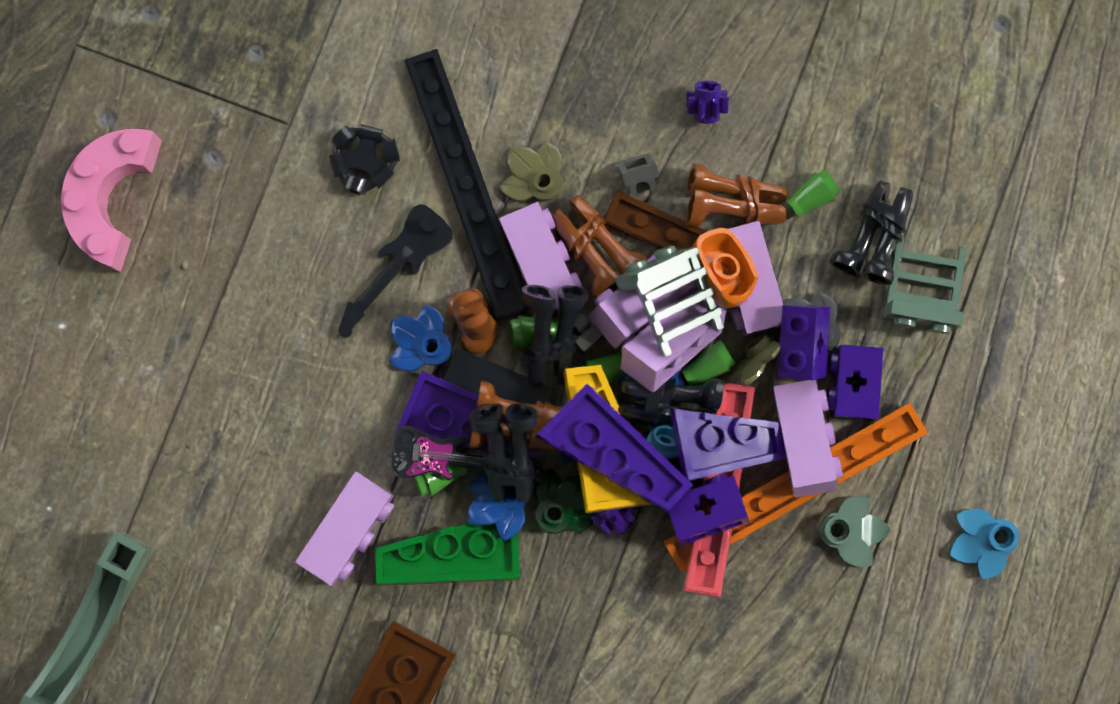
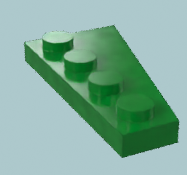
M469 523L455 527L451 526L440 529L435 533L416 536L376 548L377 586L520 580L519 532L512 538L503 541L495 523L482 526L470 525Z

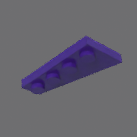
M421 371L394 433V437L400 427L411 426L435 438L464 437L468 440L467 443L458 447L470 448L473 429L469 424V414L477 408L479 395ZM504 440L505 452L511 453V441ZM486 442L483 447L477 450L485 451L488 448V443ZM543 449L527 450L528 457L539 459Z
M586 384L536 435V438L665 513L693 485L589 384Z

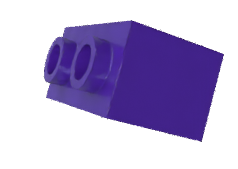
M803 304L782 305L778 377L804 380L826 378L831 307Z
M841 344L835 348V353H830L828 373L834 374L833 388L827 389L826 397L828 409H831V418L864 421L879 419L884 348ZM853 374H855V380L861 382V386L854 389V392H852V385L846 384V380L852 377Z
M721 474L707 479L705 486L692 489L691 486L669 510L678 541L682 546L750 523L734 476L727 478L726 474ZM708 500L710 505H713L709 515H705L700 510L702 509L701 502Z

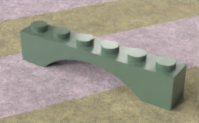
M125 532L113 533L96 564L88 589L71 624L51 658L25 693L20 704H70L155 548Z

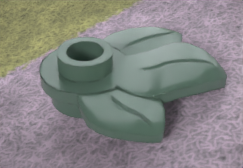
M866 496L847 498L842 502L838 511L825 516L819 526V534L822 541L832 548H837L844 562L857 567L873 566V555L869 546L883 540L891 531L889 526L880 518L868 514L870 498ZM835 523L841 525L843 529L839 537H834L830 531L831 526Z

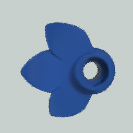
M425 305L421 309L418 319L410 316H401L390 322L391 335L399 345L389 358V362L394 367L404 371H416L425 364L436 366L448 359L451 354L452 345L449 337L444 334L445 321L440 312ZM436 341L438 344L436 351L429 353L428 347L430 343Z
M480 475L468 484V488L476 498L468 510V523L479 526L495 523L503 541L512 538L518 533L525 522L523 507L528 502L518 503L517 496L509 497L506 495L505 503H495L489 490L487 475Z

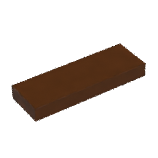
M618 190L603 219L606 221L605 225L659 250L672 245L677 250L692 248L698 237L708 232L699 227L686 226V221Z

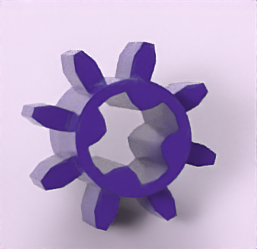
M700 81L696 83L695 91H687V113L694 114L695 121L699 123L712 124L720 120V113H728V91L721 90V85L715 81Z
M636 506L599 511L594 513L591 519L606 535H609L611 532L621 534L629 530L635 522L631 513L638 508Z

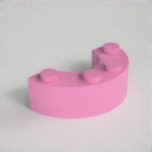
M124 129L99 137L77 155L69 167L63 182L61 208L69 234L87 255L118 272L122 271L131 239L116 230L111 224L107 212L108 197L114 186L125 176L138 172H153L162 140L153 131Z

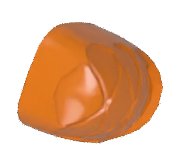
M726 228L710 230L700 235L692 247H697L699 254L696 256L700 266L706 269L707 274L704 276L708 287H713L715 294L712 297L714 302L725 309L740 306L750 297L759 278L752 259L735 234Z

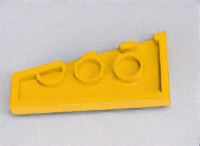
M601 365L564 370L568 402L586 384H589L619 413V406ZM578 462L586 513L651 505Z

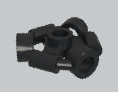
M364 124L360 128L344 126L331 140L333 154L329 158L334 177H339L344 185L343 189L351 193L366 195L367 191L375 187L380 189L395 174L393 169L397 162L401 161L395 138H389L379 128ZM356 137L360 139V144L353 152L348 155L342 153L354 142ZM379 143L383 145L387 160L386 164H380L376 159L375 146ZM350 170L364 171L369 174V181L350 176L348 173Z

